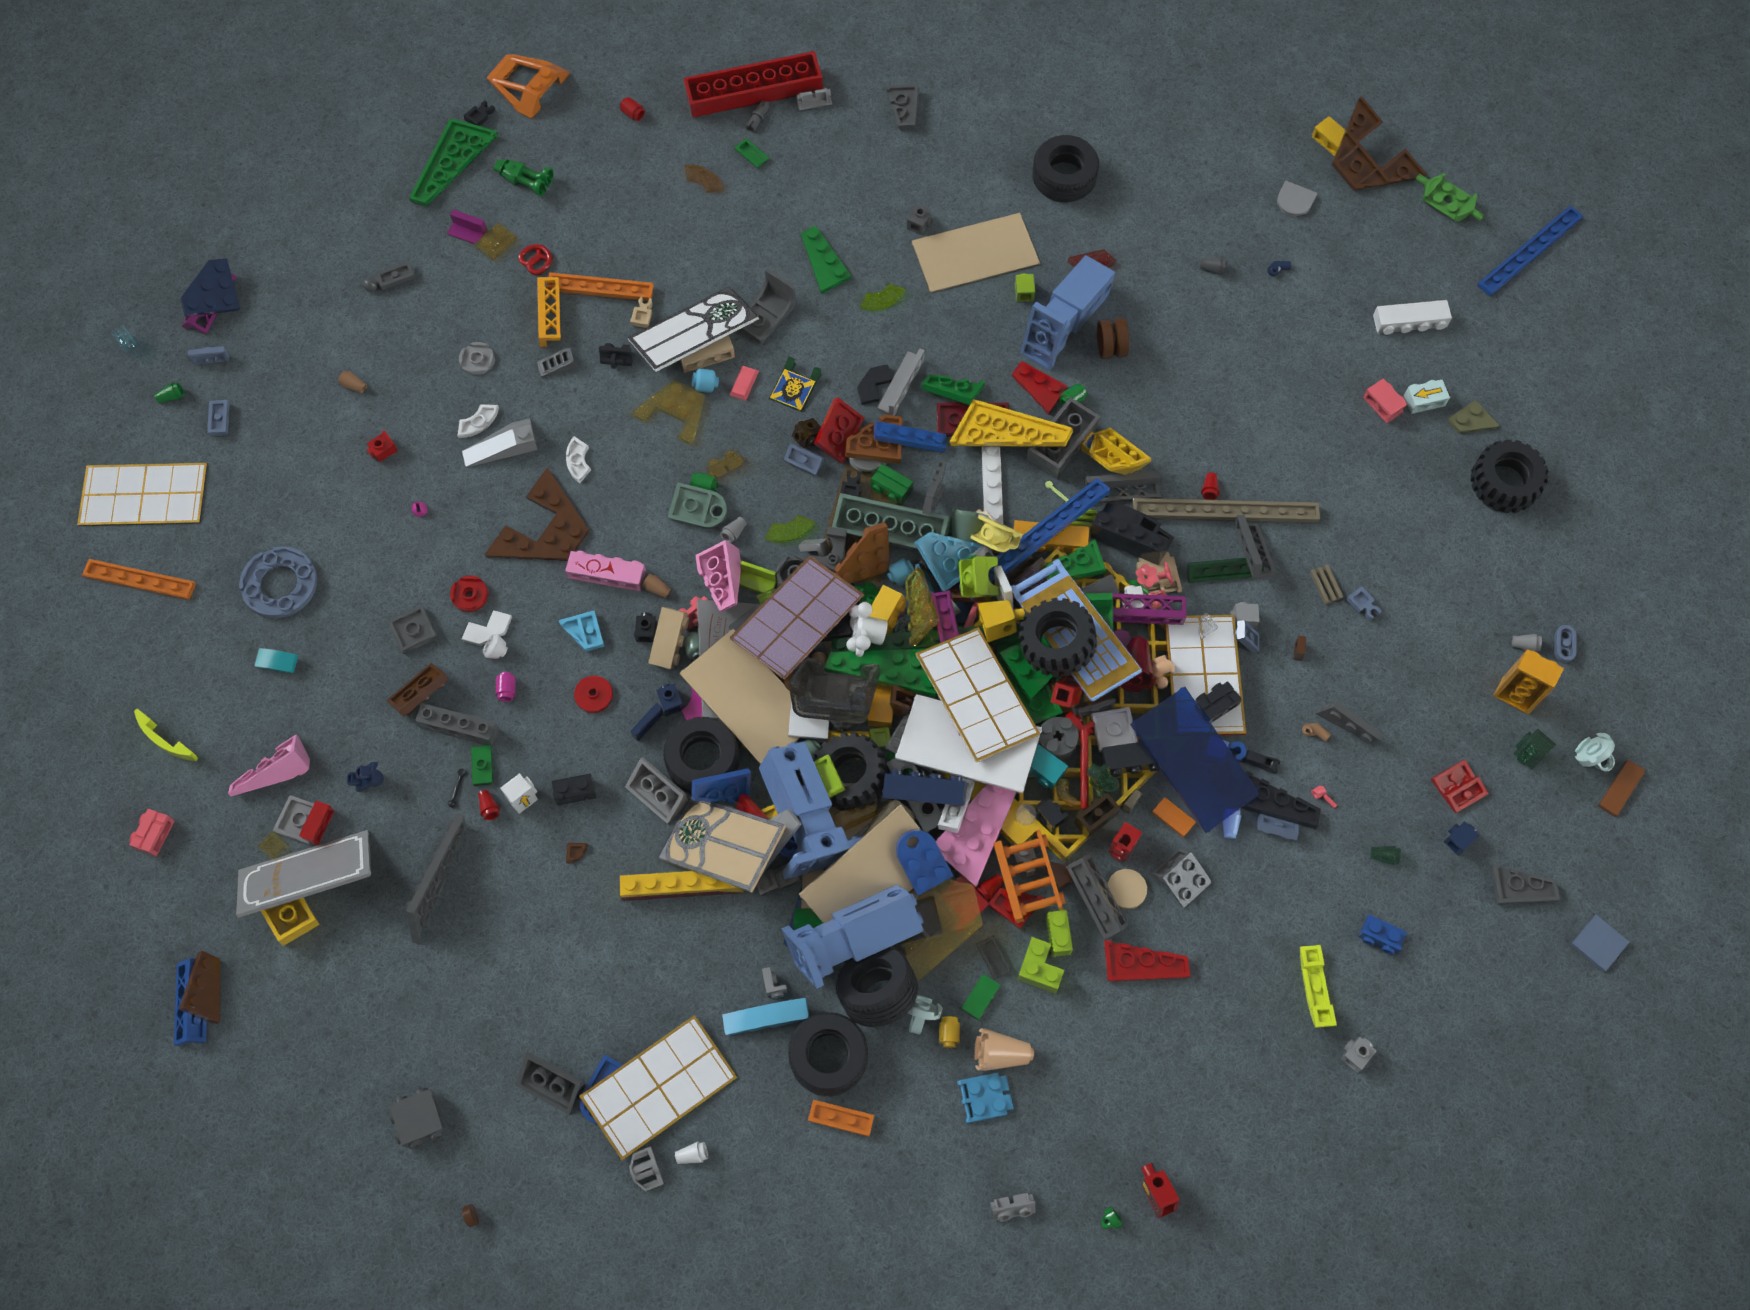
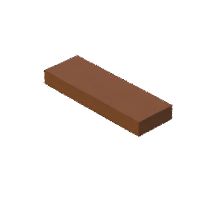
M1628 759L1598 807L1614 817L1618 816L1646 770Z

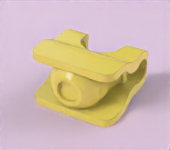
M979 514L978 519L982 520L984 525L981 531L971 535V539L999 552H1006L1019 546L1022 538L1021 533Z

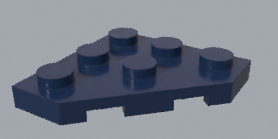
M227 258L208 260L182 295L180 301L185 317L240 310Z

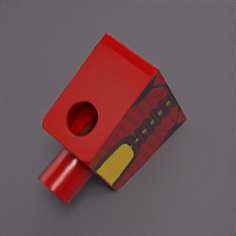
M1153 1163L1143 1166L1141 1170L1145 1178L1142 1186L1157 1219L1176 1211L1180 1199L1164 1170L1157 1172Z

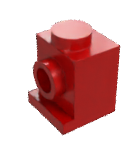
M385 430L381 431L382 434L366 443L369 447L366 451L372 459L376 457L379 462L398 451Z

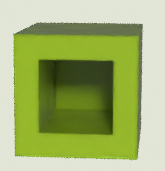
M1023 273L1016 275V302L1034 301L1035 285L1033 274Z

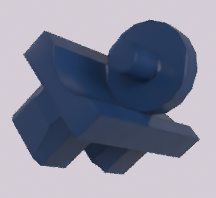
M371 762L367 766H359L356 772L348 773L347 784L356 786V792H362L370 786L377 787L381 785L384 777L379 770H376L378 762Z

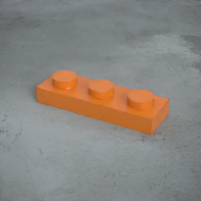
M813 1100L808 1122L870 1137L875 1115Z

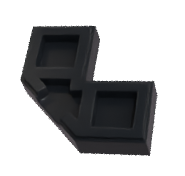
M888 364L870 368L857 386L861 405L879 401L876 386L892 382Z

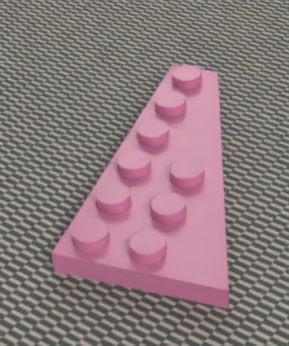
M989 784L967 806L959 832L945 831L936 841L945 861L976 888L994 848L993 843L996 842L1017 793Z

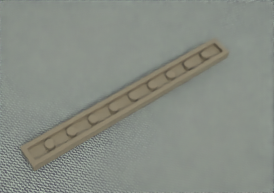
M1133 498L1132 500L1133 509L1153 519L1236 521L1237 515L1244 514L1247 521L1318 523L1320 520L1319 503L1152 498Z

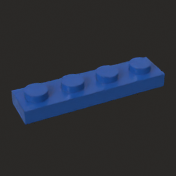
M876 421L874 425V440L942 453L946 450V434Z

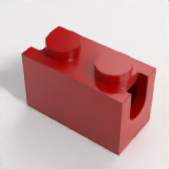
M1125 822L1108 850L1111 853L1110 856L1116 861L1120 862L1122 860L1126 862L1137 845L1142 832Z

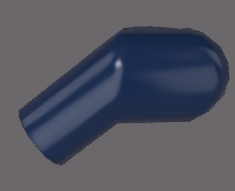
M1274 261L1268 267V275L1274 277L1281 270H1290L1291 261Z

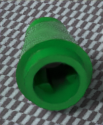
M172 382L155 393L154 396L160 404L181 399L184 396V390L178 382Z

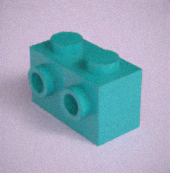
M1037 744L1028 775L1036 777L1043 787L1053 789L1067 772L1068 765Z

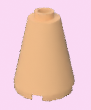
M979 1029V1032L982 1034L976 1037L974 1060L979 1058V1065H975L977 1071L1028 1065L1030 1060H1033L1034 1049L1031 1048L1029 1043L989 1029Z

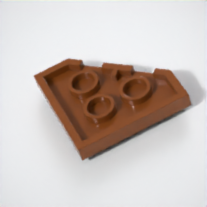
M884 414L878 421L902 426L903 417ZM870 423L862 428L859 433L854 436L851 435L846 440L845 457L900 464L901 445L874 440L875 423Z
M885 522L869 526L864 530V536L858 543L855 542L846 553L847 557L844 561L838 563L834 568L836 577L846 584H850L889 571L888 526Z

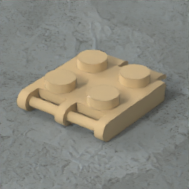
M1166 552L1159 565L1138 558L1137 569L1141 568L1143 564H1148L1150 567L1157 569L1156 575H1158L1159 572L1164 571V562H1167L1171 571L1174 585H1171L1167 578L1159 579L1150 588L1143 584L1142 586L1149 592L1158 593L1160 590H1164L1165 593L1177 591V593L1182 592L1174 556L1170 557L1169 552Z

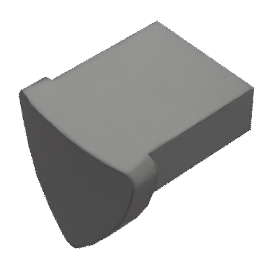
M827 538L804 540L799 544L800 552L818 551L820 557L827 556Z

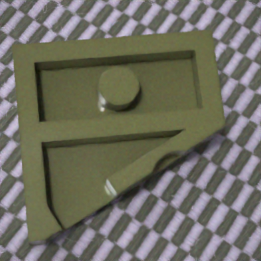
M1476 400L1447 420L1458 434L1468 433L1469 431L1478 432L1491 428L1494 430L1499 426Z

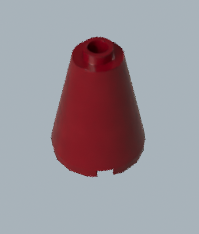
M1138 636L1129 641L1126 650L1140 666L1142 672L1120 685L1122 689L1132 692H1142L1143 688L1148 690L1154 685L1149 643L1143 637Z

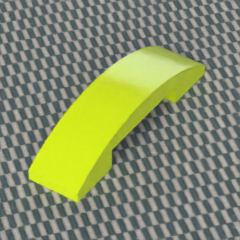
M139 709L134 711L137 722L143 732L162 750L183 760L197 761L199 759L180 742L172 747L153 732L157 724Z
M1321 945L1300 947L1301 969L1307 1003L1315 1028L1336 1026L1333 1005H1330L1323 970L1325 964Z

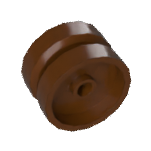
M1124 317L1115 318L1112 324L1109 319L1098 320L1097 344L1101 359H1111L1113 354L1117 358L1128 356L1129 332Z

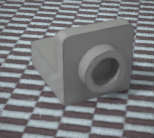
M770 967L763 968L762 973L767 997L771 996L772 999L783 997V993H787L786 985L774 987V985H777L776 974L771 973Z

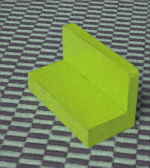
M741 561L739 587L771 597L777 584V573Z

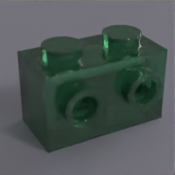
M1537 729L1533 734L1529 731L1515 745L1517 750L1513 754L1519 763L1527 765L1532 770L1557 744Z

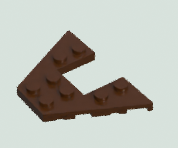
M1362 96L1357 100L1331 165L1353 191L1414 180L1419 174L1425 177L1427 175L1406 148L1380 168L1359 142L1383 123Z
M546 468L526 497L528 500L556 515L537 542L505 525L485 553L487 558L501 557L506 559L568 561L570 552H575L589 533L587 526L549 469Z

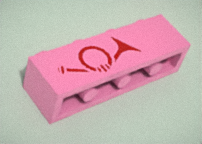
M571 551L565 572L569 579L641 591L646 569L644 564L639 561L630 562L618 557L607 558L601 554L591 555L584 551Z

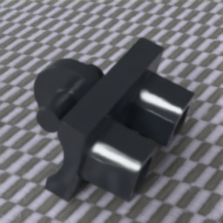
M605 343L604 346H599L601 364H611L612 369H616L617 365L632 366V349L630 345L623 344L621 348L614 347L612 343Z

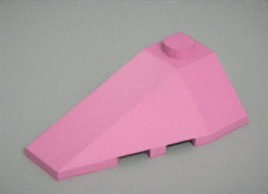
M724 540L696 555L697 570L703 577L706 587L711 591V596L721 612L737 605L741 572L739 549L727 540Z
M296 734L275 749L277 752L270 759L264 757L257 765V770L250 769L230 785L228 794L235 796L305 774L309 769L310 758L299 736Z

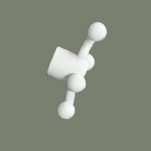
M867 602L855 605L849 611L853 637L848 639L846 646L849 651L856 652L858 657L863 656L864 651L870 647L871 643L882 645L887 631L886 620L869 617L873 608Z

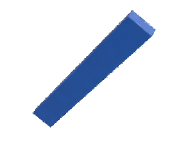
M1570 205L1482 279L1477 286L1491 297L1583 218V215Z

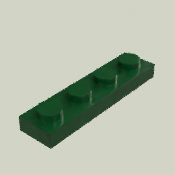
M1246 558L1187 563V579L1189 583L1252 577Z

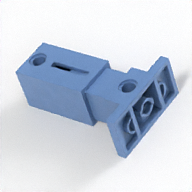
M1085 255L1052 292L1050 302L1046 307L1038 302L1032 306L1020 354L1050 371L1054 367L1057 355L1065 347L1067 336L1071 332L1076 334L1108 297L1116 272Z
M805 741L800 743L792 742L781 748L776 746L768 751L759 770L776 811L780 814L789 809L802 823L793 834L798 848L782 872L785 880L830 867L863 837L853 836L847 840L842 826L835 827L829 813L832 803Z
M897 884L832 913V920L815 928L808 924L796 930H793L789 925L781 929L795 966L817 989L824 986L822 978L834 972L832 966L850 958L857 962L923 932L921 924L924 922L921 914L916 911L915 905H917L914 895L908 893L906 889Z

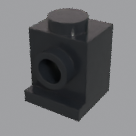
M648 612L642 613L641 616H636L634 632L636 642H654L657 628L656 616Z
M1045 798L1037 805L1036 814L1050 832L1067 821L1068 814L1066 812L1062 814L1063 811L1059 804L1053 803L1051 799Z

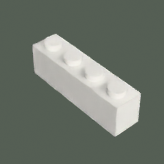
M1447 300L1377 306L1373 314L1377 333H1384L1385 335L1399 331L1402 333H1407L1411 330L1426 331L1431 328L1441 330L1446 328L1452 319Z

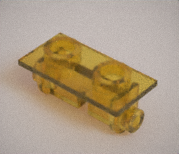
M732 449L723 454L724 458L720 460L715 458L709 461V466L705 470L710 469L709 475L716 476L717 479L727 473L724 466L727 465L731 471L742 466L744 460L741 456H737L740 452L739 450L734 452Z

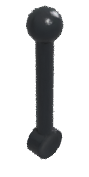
M459 769L457 772L459 776L452 798L448 801L449 807L456 805V795L462 777L466 774L464 769Z

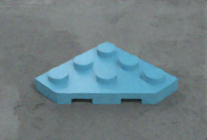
M933 532L927 533L914 542L942 591L948 590L960 581L959 568L956 564L982 547L978 543Z

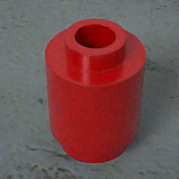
M631 97L624 98L620 102V111L632 120L640 121L644 117L645 110L643 106Z

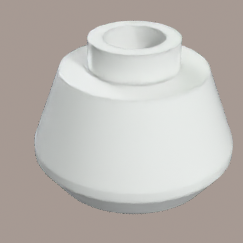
M493 634L488 638L483 654L486 658L498 659L500 656L504 657L508 647H506V642L499 634Z

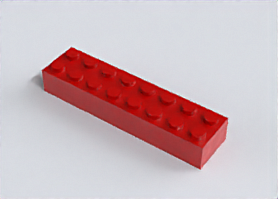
M815 51L683 78L692 118L756 105L761 100L770 102L794 97L800 93L811 91L813 93L816 90L823 89V78Z

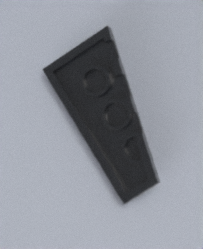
M1246 771L1238 808L1312 829L1318 827L1320 808L1299 797L1295 798L1287 794L1286 790L1282 788L1277 789L1270 785L1268 781L1260 780L1252 776L1253 773Z

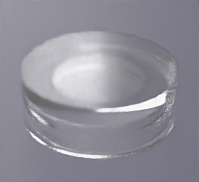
M1029 804L1019 806L1016 811L1017 821L1022 825L1032 824L1036 818L1035 808Z

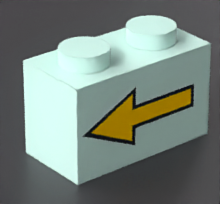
M1430 380L1420 385L1413 384L1407 388L1404 394L1411 414L1444 407L1450 399L1443 380Z

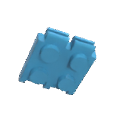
M998 1073L957 1081L963 1097L961 1102L965 1106L967 1119H965L966 1124L1006 1116L1007 1111L1014 1109L1011 1094L1003 1095V1092L1009 1091L1006 1075L999 1076ZM964 1085L967 1086L969 1098L966 1096ZM969 1103L971 1104L973 1117L970 1114Z

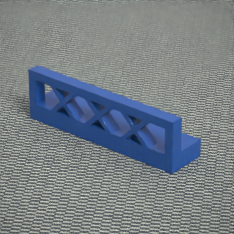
M192 958L177 963L174 1046L206 1042L207 1021L179 1010L196 960Z

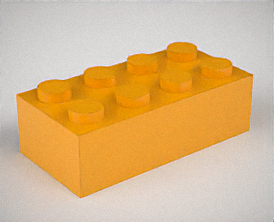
M1527 649L1502 677L1493 696L1529 715L1555 688L1564 668L1555 661L1547 660L1540 656L1539 653Z

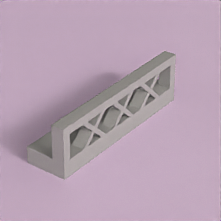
M919 348L917 354L907 352L877 407V411L895 416L924 362L923 349Z

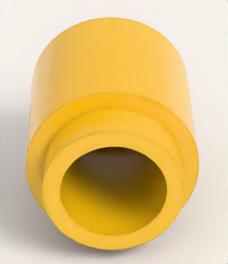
M946 1016L941 1018L939 1023V1043L943 1044L944 1048H956V1045L960 1044V1023L957 1017Z

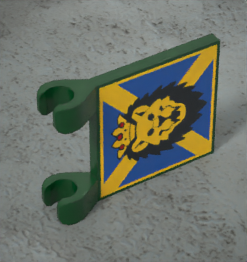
M788 357L769 399L802 412L822 374L821 369L815 367L811 377H805L792 371L796 365L795 359Z

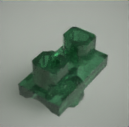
M1093 763L1087 770V776L1091 777L1089 783L1096 789L1097 796L1102 797L1104 792L1112 794L1119 789V782L1115 777H1112L1108 765L1103 764L1099 767Z

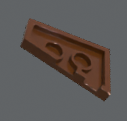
M200 951L193 965L179 1010L213 1024L220 1023V958Z

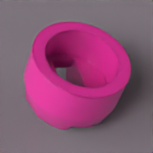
M421 501L415 502L412 505V512L415 516L422 517L427 513V506ZM417 506H420V512H418Z

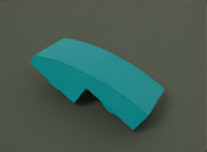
M259 648L254 667L294 674L299 655Z

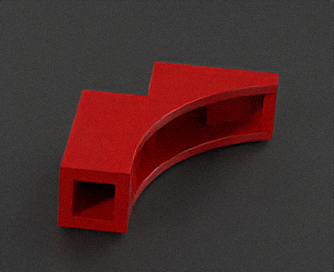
M1064 674L1061 680L1055 683L1051 698L1052 703L1069 708L1079 704L1082 688L1072 675L1065 676Z

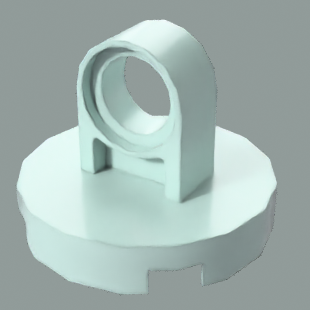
M1597 733L1598 737L1593 739L1587 737L1577 746L1575 750L1577 756L1575 758L1582 766H1594L1602 771H1610L1614 767L1615 760L1611 753L1614 751L1615 743L1608 734ZM1607 759L1606 765L1602 767L1601 762Z
M917 995L913 1006L908 1011V1014L912 1015L909 1032L920 1035L925 1019H939L943 1009L939 1003L935 1006L932 1004V999Z

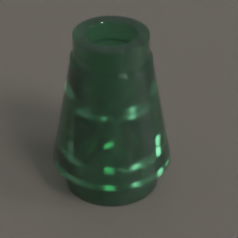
M1395 845L1371 847L1370 859L1391 865L1399 864L1401 848H1396Z

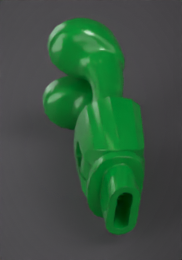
M498 159L493 167L494 171L499 172L500 176H503L513 185L521 183L528 186L538 196L545 194L547 186H550L554 177V170L551 167H545L539 173L529 169L524 163L509 161L508 159ZM524 176H527V177H529V178H532V179H534V180H536V181H532V180H530V179H528V178H526V177H524Z

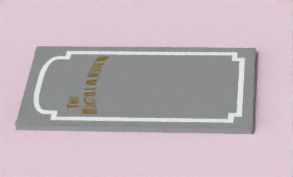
M368 830L238 870L237 917L246 916L370 877L371 865Z

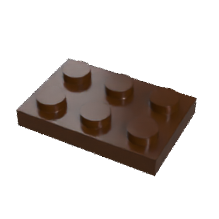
M430 663L386 701L404 717L411 714L421 702L426 701L436 689L442 688L449 678L435 665Z

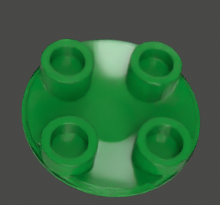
M866 582L865 585L853 586V589L863 595L859 601L867 602L870 605L873 604L880 591L875 589L876 585L870 582Z

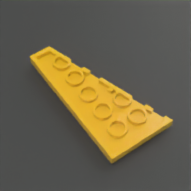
M973 399L953 434L950 445L1066 446L1073 433L1072 427Z

